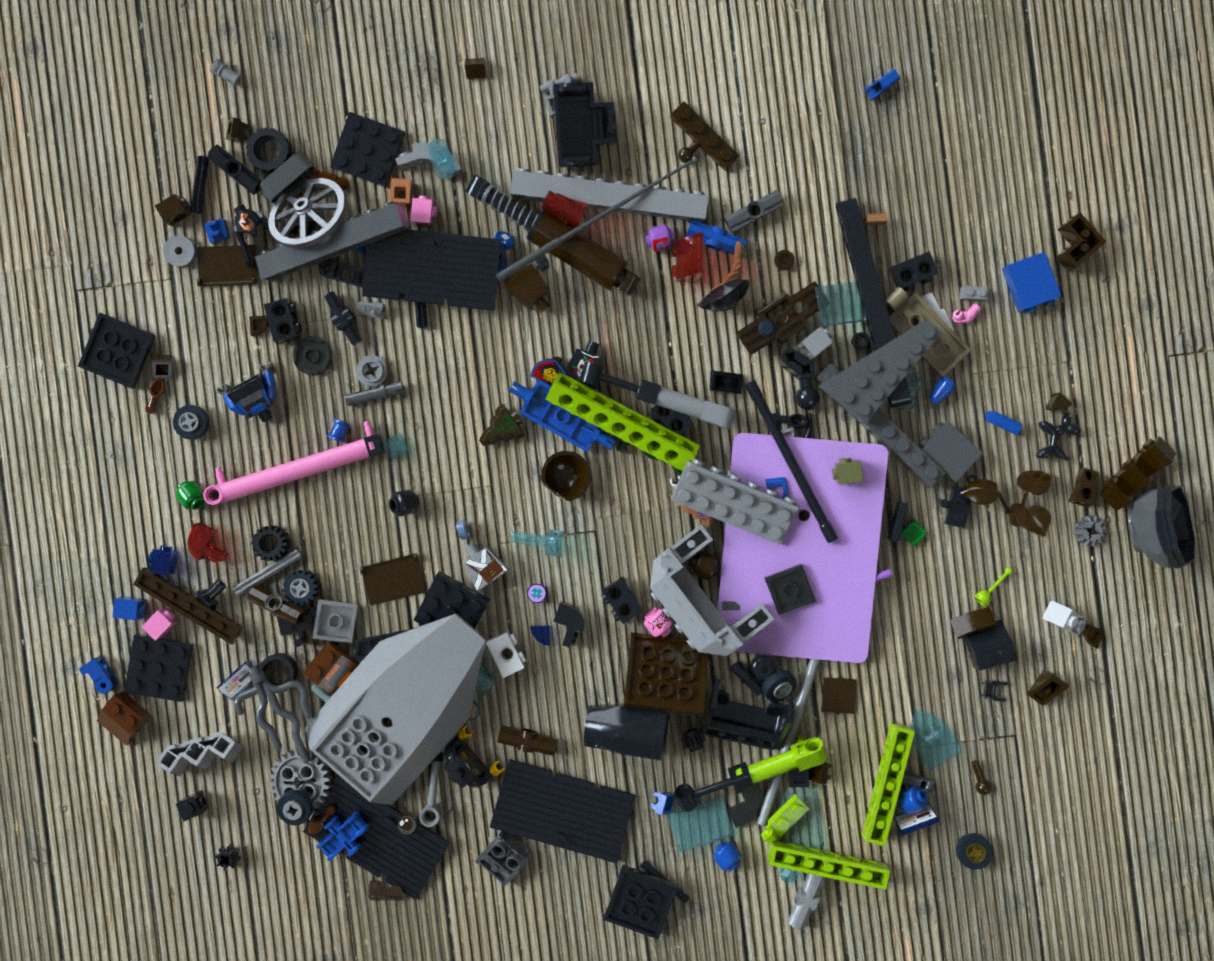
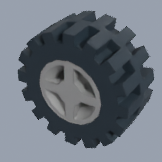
M297 570L285 578L282 592L285 593L284 597L288 598V602L294 603V605H306L314 601L319 595L320 581L317 580V576L313 575L311 571Z

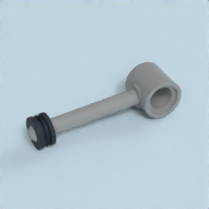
M441 751L431 762L428 804L420 813V821L426 827L435 826L442 815L440 806L436 804L439 762L444 760L442 758L444 757V752ZM433 811L436 818H428L426 812Z

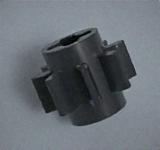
M693 728L683 733L684 738L681 739L684 749L689 748L690 752H694L704 747L702 742L706 741L702 731L698 732L697 728Z
M232 844L227 846L226 849L222 846L219 849L220 853L214 856V858L218 859L216 866L223 867L224 871L229 866L234 869L237 866L236 862L241 859L238 856L239 848H233Z

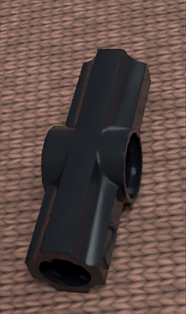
M218 144L209 150L207 158L227 175L237 181L251 194L255 195L260 192L258 187L262 180L241 162L236 160ZM239 166V171L233 174V168Z

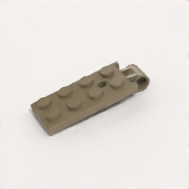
M898 287L884 300L886 306L893 311L889 316L891 326L902 335L916 326L912 324L913 318L918 319V324L927 319L942 331L922 356L926 363L942 378L971 349L916 292L913 291L909 297L902 288Z

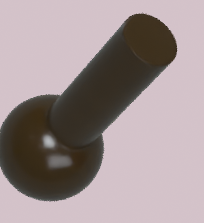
M974 760L971 764L977 779L976 790L981 795H987L992 790L991 783L985 780L979 761Z

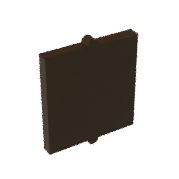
M840 676L837 678L823 677L821 711L834 712L837 715L840 713L854 714L856 679H846Z

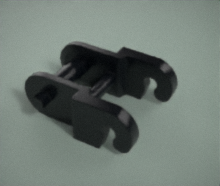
M989 680L982 682L984 694L980 696H983L984 699L990 697L994 701H1006V698L995 696V690L998 684L1008 685V682L994 680L993 683L989 682ZM989 685L993 686L992 694H988Z

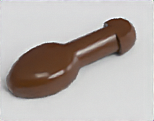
M162 378L155 379L150 385L151 396L148 405L145 407V411L148 414H153L156 411L155 407L158 398L164 394L165 382Z
M330 805L320 817L314 818L309 824L308 832L310 834L320 833L324 829L326 821L332 815H335L336 807Z

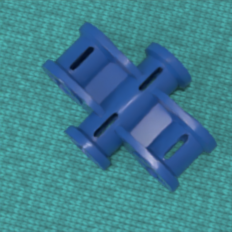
M358 810L343 823L338 820L339 816L336 815L323 827L331 833L324 837L316 845V848H320L328 861L332 860L344 848L348 851L347 855L350 857L363 845L356 838L365 832L371 824L363 820Z

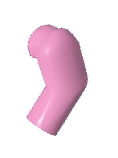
M973 304L968 311L955 310L952 318L956 323H970L981 311V308L977 304Z

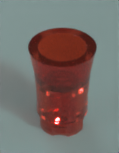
M548 191L541 208L577 228L587 203Z

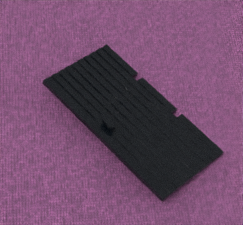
M407 229L366 245L362 296L399 300L400 294H405V301L444 305V300L450 299L449 306L494 311L498 280L496 274H498L501 239Z
M509 759L489 828L617 864L636 799L635 794L603 785L600 786L599 791L594 790L595 783L561 773H558L556 779L551 778V770Z
M337 774L331 783L332 787L328 789L330 795L325 797L326 801L324 803H320L321 806L315 810L303 832L320 842L331 832L328 829H323L318 834H310L308 827L314 818L320 817L326 811L327 807L334 805L337 811L335 815H332L326 821V824L336 815L339 816L338 820L343 823L358 810L363 820L371 825L356 838L363 845L350 857L347 855L346 858L378 878L384 873L387 875L384 880L391 886L398 885L402 888L403 893L416 900L451 842L420 823L417 824V828L412 834H401L398 831L397 822L404 815L402 812L387 804L369 802ZM344 848V849L341 850L338 854L341 855L344 850H345V851H347V850Z

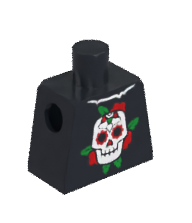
M588 341L585 351L576 349L565 371L572 379L598 390V386L579 380L585 361L600 366L603 363V357L596 355L599 344Z

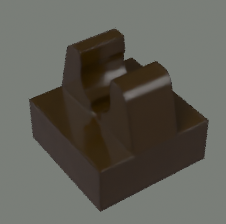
M231 118L228 121L226 140H246L247 136L242 135L239 130H247L249 126L242 122L241 119Z
M825 762L809 768V780L819 784H827V780L831 779V775H828V768H832V765Z

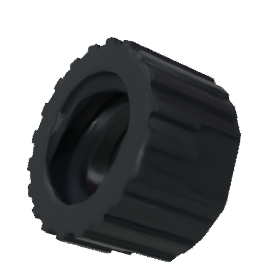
M863 332L855 333L851 339L852 346L858 350L866 348L869 345V336ZM859 336L863 337V345H858L856 338Z

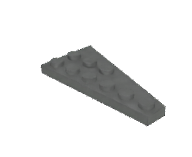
M926 319L822 383L818 388L865 425L942 331Z

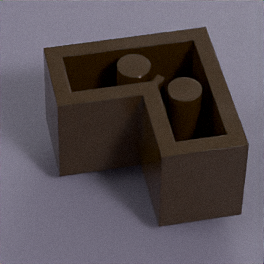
M1079 212L1057 229L1070 245L1055 258L1069 272L1081 265L1107 241L1084 215Z

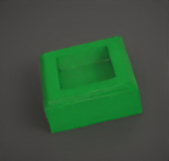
M914 519L901 532V536L913 547L928 534Z

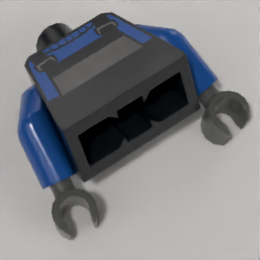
M267 361L268 367L264 369L262 363L259 364V368L264 372L263 374L260 372L233 388L223 383L225 386L224 392L222 389L217 388V393L224 395L223 399L231 411L241 416L245 415L247 418L257 414L262 422H266L273 417L268 408L273 405L276 397V382L272 372L273 365L269 361Z

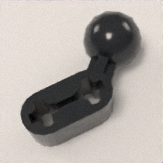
M788 348L780 354L778 358L779 365L800 381V389L795 397L797 405L803 410H812L820 402L819 392L816 388L812 387L811 376L815 372V367L811 361L797 350ZM788 355L791 356V361L789 362L786 361ZM805 367L807 369L806 373L802 374V368Z

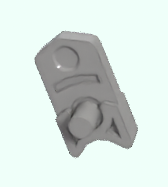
M359 302L356 308L360 315L384 319L386 314L382 310L384 303Z

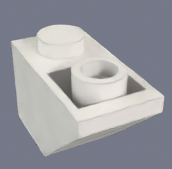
M1054 601L1050 602L1042 617L1076 636H1079L1085 629V622L1087 620L1072 609Z

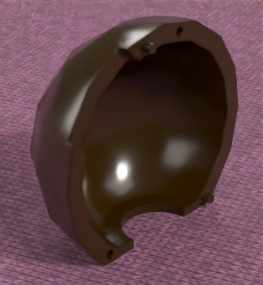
M560 451L552 454L545 461L541 470L542 484L550 492L565 501L580 498L587 491L590 484L591 471L588 463L581 455L573 451Z

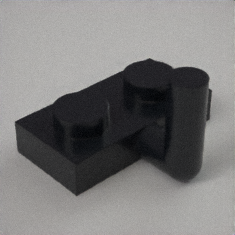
M952 486L949 501L946 499L936 500L937 506L947 508L944 524L965 528L971 501L961 496L964 488Z
M317 608L305 610V619L298 626L277 617L281 636L297 632L298 639L294 641V645L296 647L304 645L307 642L305 630L314 628Z

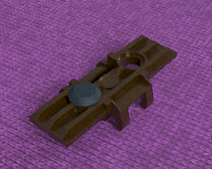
M816 281L791 297L783 291L781 296L761 309L757 308L755 313L758 318L737 331L736 335L751 356L777 338L782 345L792 335L804 331L803 321L830 303ZM786 302L788 305L787 309L772 319H767L766 314ZM801 302L804 304L805 309L802 313L794 310L795 303Z

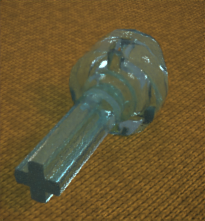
M550 529L548 535L544 536L512 530L510 542L545 547L546 555L562 557L560 545L567 533Z

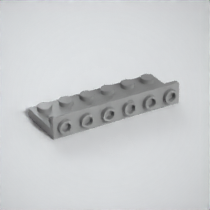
M695 458L693 461L687 460L671 501L781 545L795 512L800 509L795 499L785 496V499L781 498L776 491L771 489L764 491L760 489V485L751 481L747 484L741 481L742 478L735 474L725 475L723 470L718 467L712 466V468L704 466L705 463Z

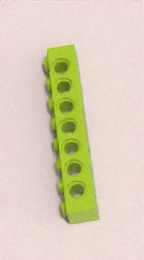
M561 372L557 375L546 397V400L569 411V413L586 420L590 424H594L605 432L615 435L624 442L636 446L641 451H645L683 471L688 459L694 460L700 445Z

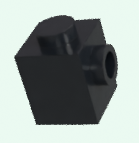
M201 790L184 797L176 803L183 822L202 814L209 808Z

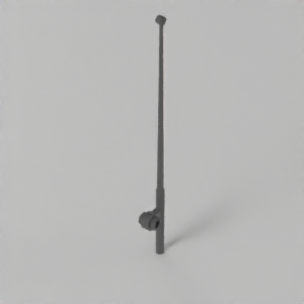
M693 156L691 161L560 238L554 239L496 274V277L499 281H502L532 263L537 271H547L550 264L545 254L691 163L698 164L700 161L699 157Z

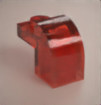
M194 523L187 540L189 552L194 558L202 560L207 556L208 560L218 563V561H225L229 553L212 546L218 533L217 530L203 523Z

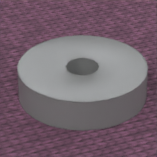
M175 235L165 242L163 254L168 263L183 268L193 263L197 250L192 240L182 235ZM182 248V253L178 255V249Z

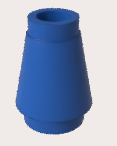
M944 376L938 380L928 399L938 406L939 403L955 391L954 388L957 385Z

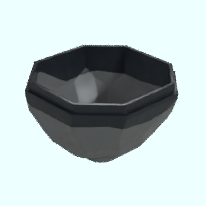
M1175 484L1149 490L1134 502L1133 511L1128 514L1134 550L1136 552L1142 551L1148 558L1164 568L1178 569L1194 561V530L1189 504L1181 486H1175Z

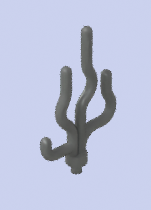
M258 665L250 668L253 673L250 679L254 687L236 696L234 700L236 713L243 715V700L257 694L260 699L256 712L257 723L260 728L268 733L274 748L280 750L282 744L276 730L264 719L269 699L275 713L291 721L293 741L302 761L308 763L310 757L300 737V721L294 713L284 710L280 706L275 693H282L292 688L299 689L301 709L307 719H311L313 714L308 705L309 693L304 683L297 680L288 681L278 686L273 685L269 681L265 670L260 671Z

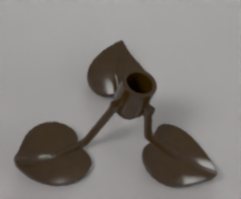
M1036 470L1021 473L1017 477V486L1025 490L1021 504L1014 503L1010 508L1007 507L1001 493L996 491L997 484L992 480L978 479L969 483L962 490L961 496L980 505H989L998 496L1005 509V514H1009L1008 521L1012 526H1022L1028 531L1043 537L1047 534L1051 523V513L1041 506H1031L1028 509L1025 507V502L1029 492L1034 495H1041L1047 492L1051 485V477L1048 473Z

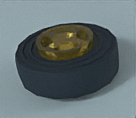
M966 834L960 838L956 846L957 857L967 868L973 870L982 869L992 859V846L980 834Z

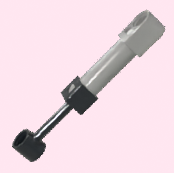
M587 361L584 362L579 378L582 382L598 386L599 381L636 392L637 400L686 414L726 429L731 427L736 412L732 408L670 390L646 380H641L640 385L603 374L604 367Z

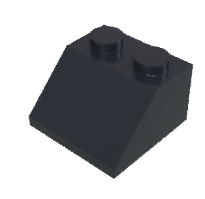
M996 620L997 626L979 633L977 631L965 637L973 668L980 671L1017 661L1012 639L1002 620Z

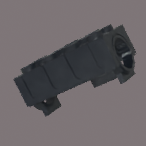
M593 82L553 84L556 155L558 156L557 168L598 165L597 146L603 144L614 145L617 143L614 102L594 103Z

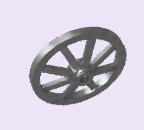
M312 178L299 182L285 191L273 205L268 220L269 230L276 241L288 248H306L320 243L329 237L343 221L347 211L346 195L341 187L330 179ZM315 188H327L311 198ZM306 191L302 198H299L298 200L294 198L298 194ZM334 192L337 194L338 203H317ZM288 202L294 205L293 208L282 212ZM317 210H336L328 224L316 214ZM292 216L280 233L278 222ZM300 218V238H288V234ZM313 219L322 229L315 234L307 236V221Z

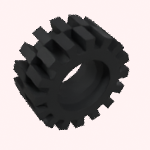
M271 525L256 531L257 533L252 537L254 541H251V544H254L252 550L256 551L255 555L257 557L260 556L261 560L274 561L287 554V549L290 548V545H288L290 539L287 538L288 533H285L283 528ZM268 536H274L278 541V546L273 551L267 550L264 546V540Z

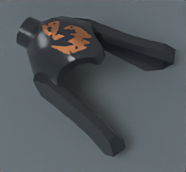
M242 204L234 209L236 216L233 229L241 246L246 268L253 267L254 256L242 234L247 233L253 238L256 237L257 226L262 222L269 232L270 230L268 219L264 214L246 209L245 205Z

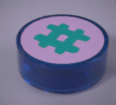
M534 583L528 588L527 596L531 602L540 603L546 598L547 590L544 585Z

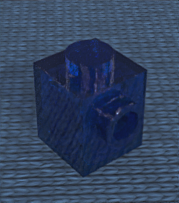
M160 545V548L152 549L148 558L150 563L149 572L163 575L175 574L178 551L172 550V546Z

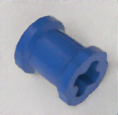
M334 418L333 428L327 437L344 443V435L347 428H350L351 425Z

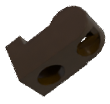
M1084 467L1080 468L1076 476L1073 493L1070 495L1068 502L1083 507L1093 506L1099 472Z

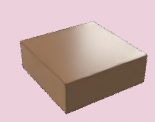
M886 213L868 214L864 218V226L884 225L887 222Z

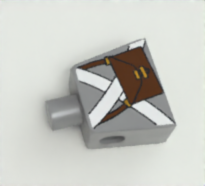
M475 542L465 547L471 558L465 561L464 565L476 591L509 570V567L488 546L481 551Z

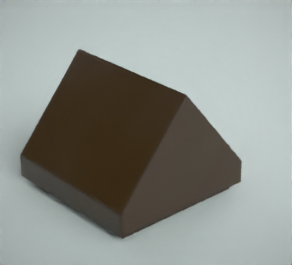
M485 58L465 59L467 79L486 78Z
M1060 392L1053 393L1046 405V410L1070 407L1072 402Z

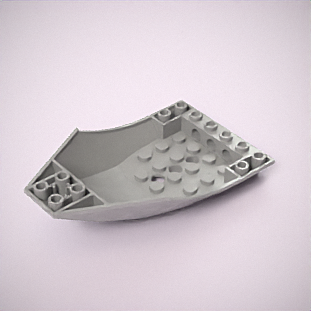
M456 613L381 640L304 728L310 750L369 802L393 805L469 719L486 639ZM384 717L392 720L393 725L391 727H386L383 724L382 720ZM374 732L378 734L379 740H375L371 736V733ZM360 745L365 746L368 749V753L363 752L360 749Z

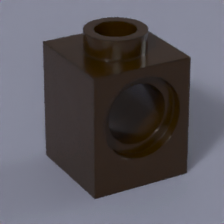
M176 194L155 205L164 223L170 226L191 215L188 210L190 206L186 199Z

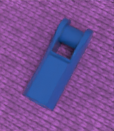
M892 69L868 86L864 92L870 95V100L872 101L900 81V76L895 69ZM876 85L880 89L879 92H877L874 88Z
M988 411L985 414L987 422L1014 435H1018L1023 424L998 412Z

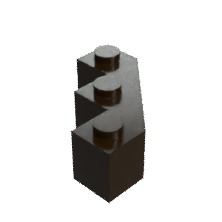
M1160 436L1154 440L1149 439L1146 441L1142 449L1124 462L1122 468L1102 484L1103 488L1100 495L1115 511L1131 503L1138 490L1152 483L1156 472L1173 462L1176 452Z

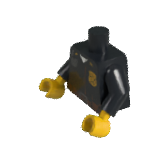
M465 725L458 731V737L455 736L445 749L446 763L444 768L450 775L451 781L457 783L461 788L467 785L473 788H480L490 781L493 775L498 776L503 772L505 767L498 770L496 765L500 761H496L490 767V771H488L486 765L462 741L473 734V730L467 734L465 733V728L468 726Z

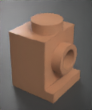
M391 178L390 202L402 205L404 210L407 209V206H412L414 183L411 179ZM405 193L406 197L400 199V194Z

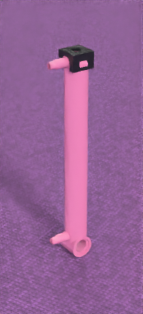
M365 421L364 429L367 437L230 481H226L221 467L215 468L218 484L209 486L204 490V500L211 505L223 504L365 458L384 454L386 451L381 435L374 434L370 421ZM215 490L219 492V498L217 500H215L213 497V492Z

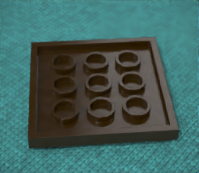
M631 632L623 707L703 716L708 653L698 652L697 649L693 650L687 643L688 639L666 636L654 637L649 634Z

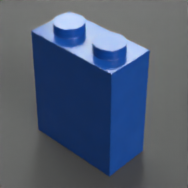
M1045 252L1002 268L1018 312L1025 310V313L1037 309L1036 305L1042 303L1045 307L1055 303V298L1061 296Z

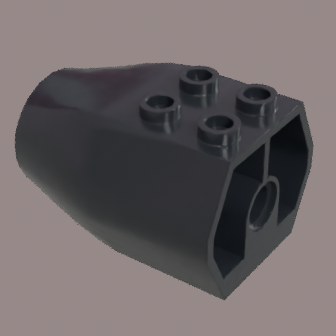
M624 703L589 706L584 728L585 747L604 749L622 755L662 760L665 752L670 712L623 707Z

